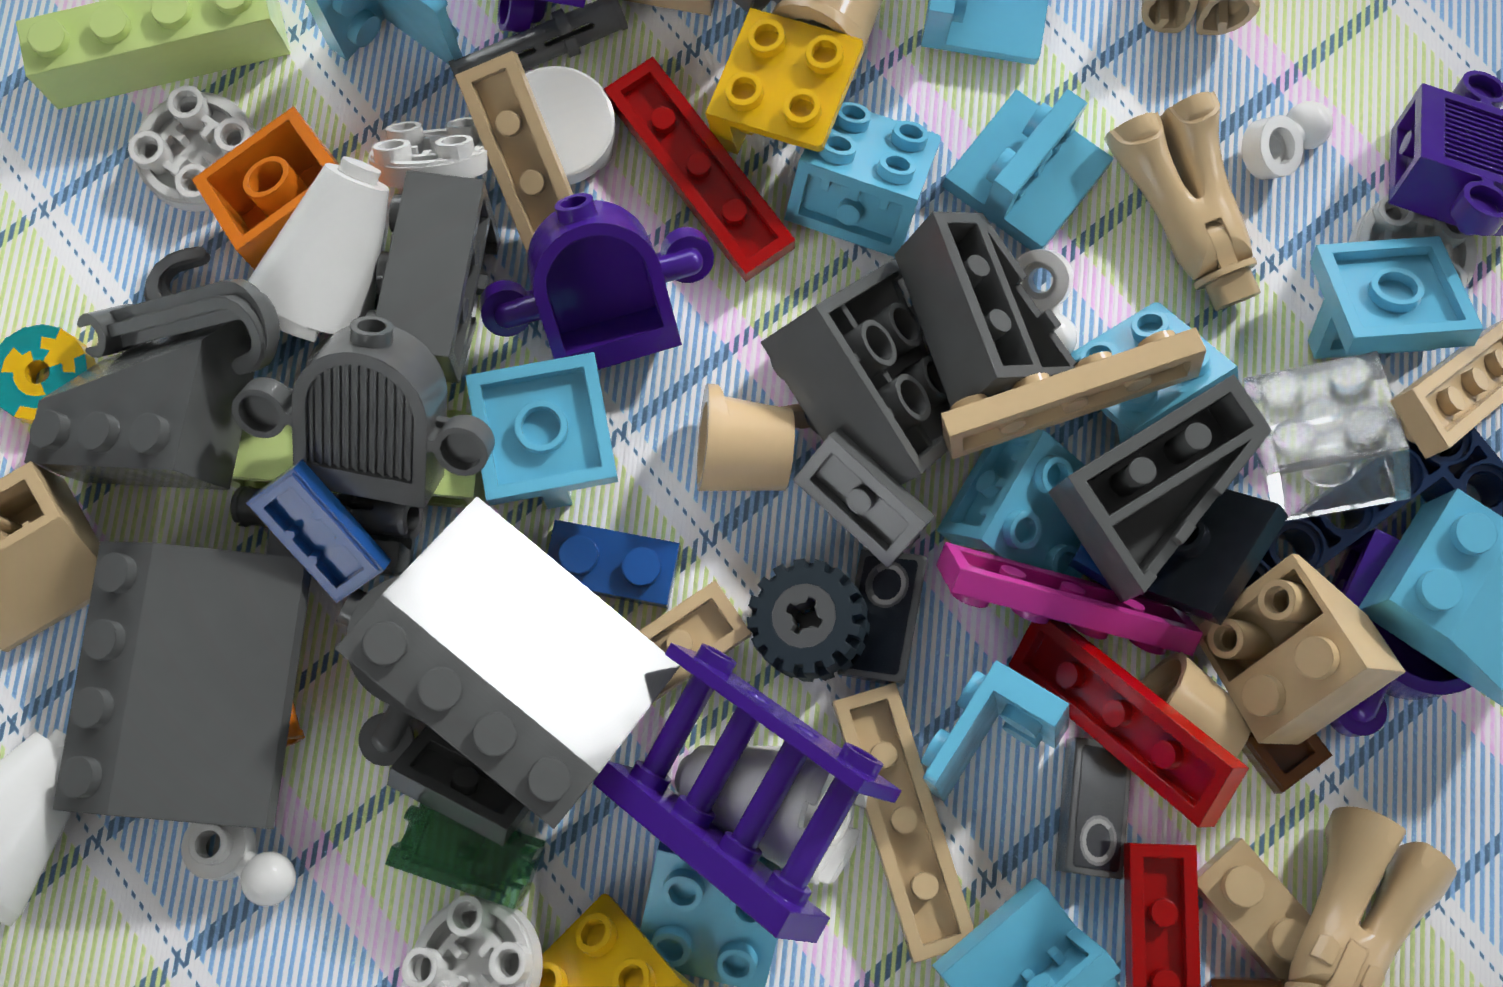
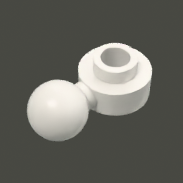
M1304 101L1292 107L1286 116L1276 115L1252 122L1243 135L1241 146L1242 159L1249 172L1261 180L1285 177L1294 173L1301 163L1303 149L1317 148L1330 137L1334 124L1330 110L1322 103Z
M1036 249L1027 251L1016 259L1027 275L1021 282V285L1041 313L1051 309L1062 325L1054 332L1071 354L1077 344V331L1072 321L1060 314L1058 306L1071 293L1074 281L1072 268L1067 259L1054 250ZM1039 268L1047 269L1052 275L1053 282L1047 291H1041L1034 285L1033 276Z
M191 823L185 831L181 843V855L185 866L193 875L215 881H226L239 876L243 894L249 901L259 906L277 905L284 901L294 889L296 871L292 862L285 855L278 852L267 851L256 854V836L253 828ZM217 833L220 837V848L215 855L210 857L206 851V844L209 838Z

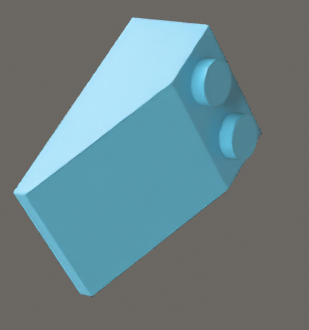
M1457 488L1420 507L1359 608L1373 622L1503 707V517Z

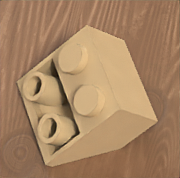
M31 461L0 478V650L5 652L11 651L89 604L100 545L98 538L65 479Z
M1290 554L1243 590L1222 625L1204 620L1197 626L1203 632L1199 645L1258 743L1299 745L1406 672L1369 616L1298 554Z

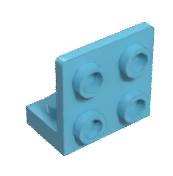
M304 0L328 47L346 61L350 59L359 47H365L373 41L384 19L388 20L448 65V61L453 59L455 61L463 57L456 39L458 32L450 22L446 11L447 0Z
M928 0L921 47L1035 65L1041 54L1049 0Z
M843 102L824 149L821 152L804 149L798 162L784 220L895 257L894 254L905 243L920 194L939 148L941 136L927 131L918 123L897 121L870 112L861 104Z
M1154 302L1071 353V356L1077 362L1084 357L1103 351H1108L1115 355L1136 348L1143 339L1154 333L1173 330L1177 334L1191 328L1161 303ZM1201 337L1206 348V354L1199 377L1101 409V411L1117 425L1121 444L1234 374L1238 379V366Z
M1040 429L985 448L936 531L956 545L990 551L999 557L1081 579L1083 574L1068 566L1081 542L1048 492L1066 477L1085 465L1049 433Z
M996 660L987 675L977 671L965 686L957 703V706L962 708L963 712L951 733L941 728L931 740L921 759V764L928 767L923 779L931 793L945 802L998 715L1005 721L1002 728L1022 743L1037 749L1042 741L1056 749L1069 728V703Z
M660 841L640 931L668 964L679 973L735 987H766L778 938L770 934ZM761 856L759 858V861L771 871L775 869L782 871L783 868Z

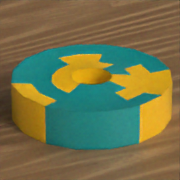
M40 324L21 328L6 337L0 344V408L22 422L32 424L39 400L96 364L94 357L86 353L85 349L87 346L60 327ZM49 367L50 373L48 378L42 383L37 384V374L40 370Z

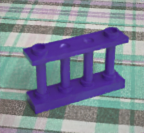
M671 643L665 655L690 672L692 676L645 760H637L633 767L608 761L595 778L593 785L775 938L817 943L830 917L808 900L812 894L811 889L808 887L811 878L859 794L895 803L902 790L879 775L884 764L876 757L847 742L840 748L734 674L732 671L737 662L725 653L704 643L701 644L697 652ZM715 690L737 707L687 796H678L668 788L672 779L667 774ZM759 723H761L782 738L784 742L734 832L725 831L724 833L712 823L716 815L711 809ZM809 758L832 774L834 778L782 871L777 869L771 871L759 861L762 851L758 845L804 763Z

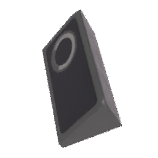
M861 549L854 584L866 602L869 612L867 620L870 623L869 635L864 637L863 643L866 647L861 656L856 654L851 660L853 666L846 672L840 669L837 675L886 685L896 683L897 687H901L905 683L927 565V556L903 553L887 568L869 550Z
M1081 737L1066 739L1055 871L1123 880L1124 843L1126 842L1131 770L1093 739Z

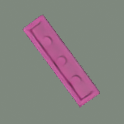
M948 542L944 543L936 564L952 596L973 607L986 608L989 603L1011 608L1018 616L1034 623L1046 624L1049 619L1069 623L1075 630L1091 638L1105 640L1110 634L1129 639L1136 647L1156 655H1164L1167 650L1193 656L1203 635V632L1185 612L1150 600L1142 595L1120 603L1112 590L1099 583Z

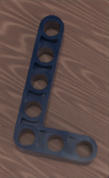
M1475 428L1470 430L1452 447L1440 452V456L1434 455L1427 459L1424 458L1416 443L1410 442L1399 431L1287 513L1289 517L1246 587H1249L1283 561L1280 559L1276 549L1278 538L1287 540L1293 546L1296 554L1300 555L1317 570L1419 494L1427 503L1457 488L1467 494V484H1470L1479 493L1481 504L1503 517V462ZM1376 468L1385 471L1389 475L1393 485L1392 492L1386 491L1380 486L1376 479ZM1327 503H1331L1341 510L1345 520L1343 529L1336 527L1330 522L1326 511Z

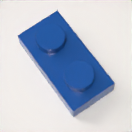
M555 520L547 555L595 595L668 609L681 546L677 542Z

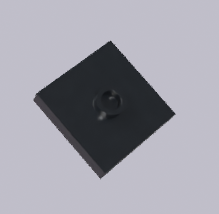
M1226 489L1222 495L1215 499L1195 525V530L1184 544L1179 545L1156 574L1157 578L1142 596L1222 625L1289 516L1278 503Z

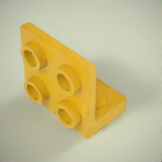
M750 8L705 112L711 132L727 152L737 155L746 134L752 136L754 133L821 152L826 145L864 52L863 40Z
M606 893L600 895L542 954L543 968L539 987H697L668 964L615 899Z

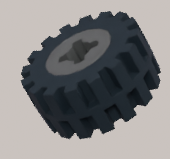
M805 559L793 560L794 566L786 568L781 564L773 569L776 574L770 580L763 577L757 584L761 591L758 597L751 595L748 607L752 610V617H747V628L752 632L753 638H751L755 649L776 670L790 678H798L803 682H813L817 678L826 681L835 678L834 673L840 669L846 672L852 667L851 660L856 654L861 656L866 647L863 643L864 637L869 635L870 623L867 620L869 612L858 588L837 567L833 568L827 562L815 559L814 563H808ZM813 606L815 608L814 611L807 612L806 614L800 613L812 609Z

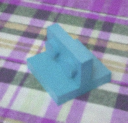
M1016 89L945 176L942 187L976 212L983 213L990 222L1030 251L1045 249L1106 172L1114 158L1075 131L1088 104L1085 100L1067 89L1056 104L1050 107L1045 102L1038 105Z
M1440 236L1319 244L1315 247L1310 265L1324 300L1307 340L1314 359L1475 346L1484 328Z
M594 352L465 375L472 416L484 421L492 430L495 439L494 450L481 470L485 497L489 506L542 496L547 509L573 505L570 491L619 482Z
M1037 878L1032 879L932 964L948 987H1120L1114 977L1121 970L1108 952L1075 926L1046 885Z

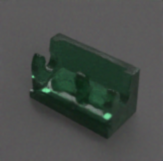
M422 803L420 805H411L404 815V820L408 821L407 829L401 842L397 841L391 846L385 865L512 909L525 905L547 842L546 840L515 830L504 846H501Z

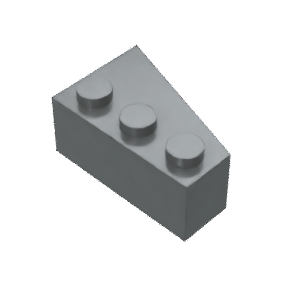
M933 211L894 254L951 407L954 403L965 397L975 394H985L987 397H991L1011 390L1018 381L1036 373H1048L1050 376L1075 368L1079 362L1073 359L1054 332L1062 324L1052 310L1048 309L1041 313L1021 285V282L1027 277L1026 273L983 213Z
M1233 374L1072 473L1048 493L1120 603L1147 591L1157 578L1156 574L1178 546L1184 544L1195 530V525L1215 499L1224 493L1272 432V429L1237 377Z

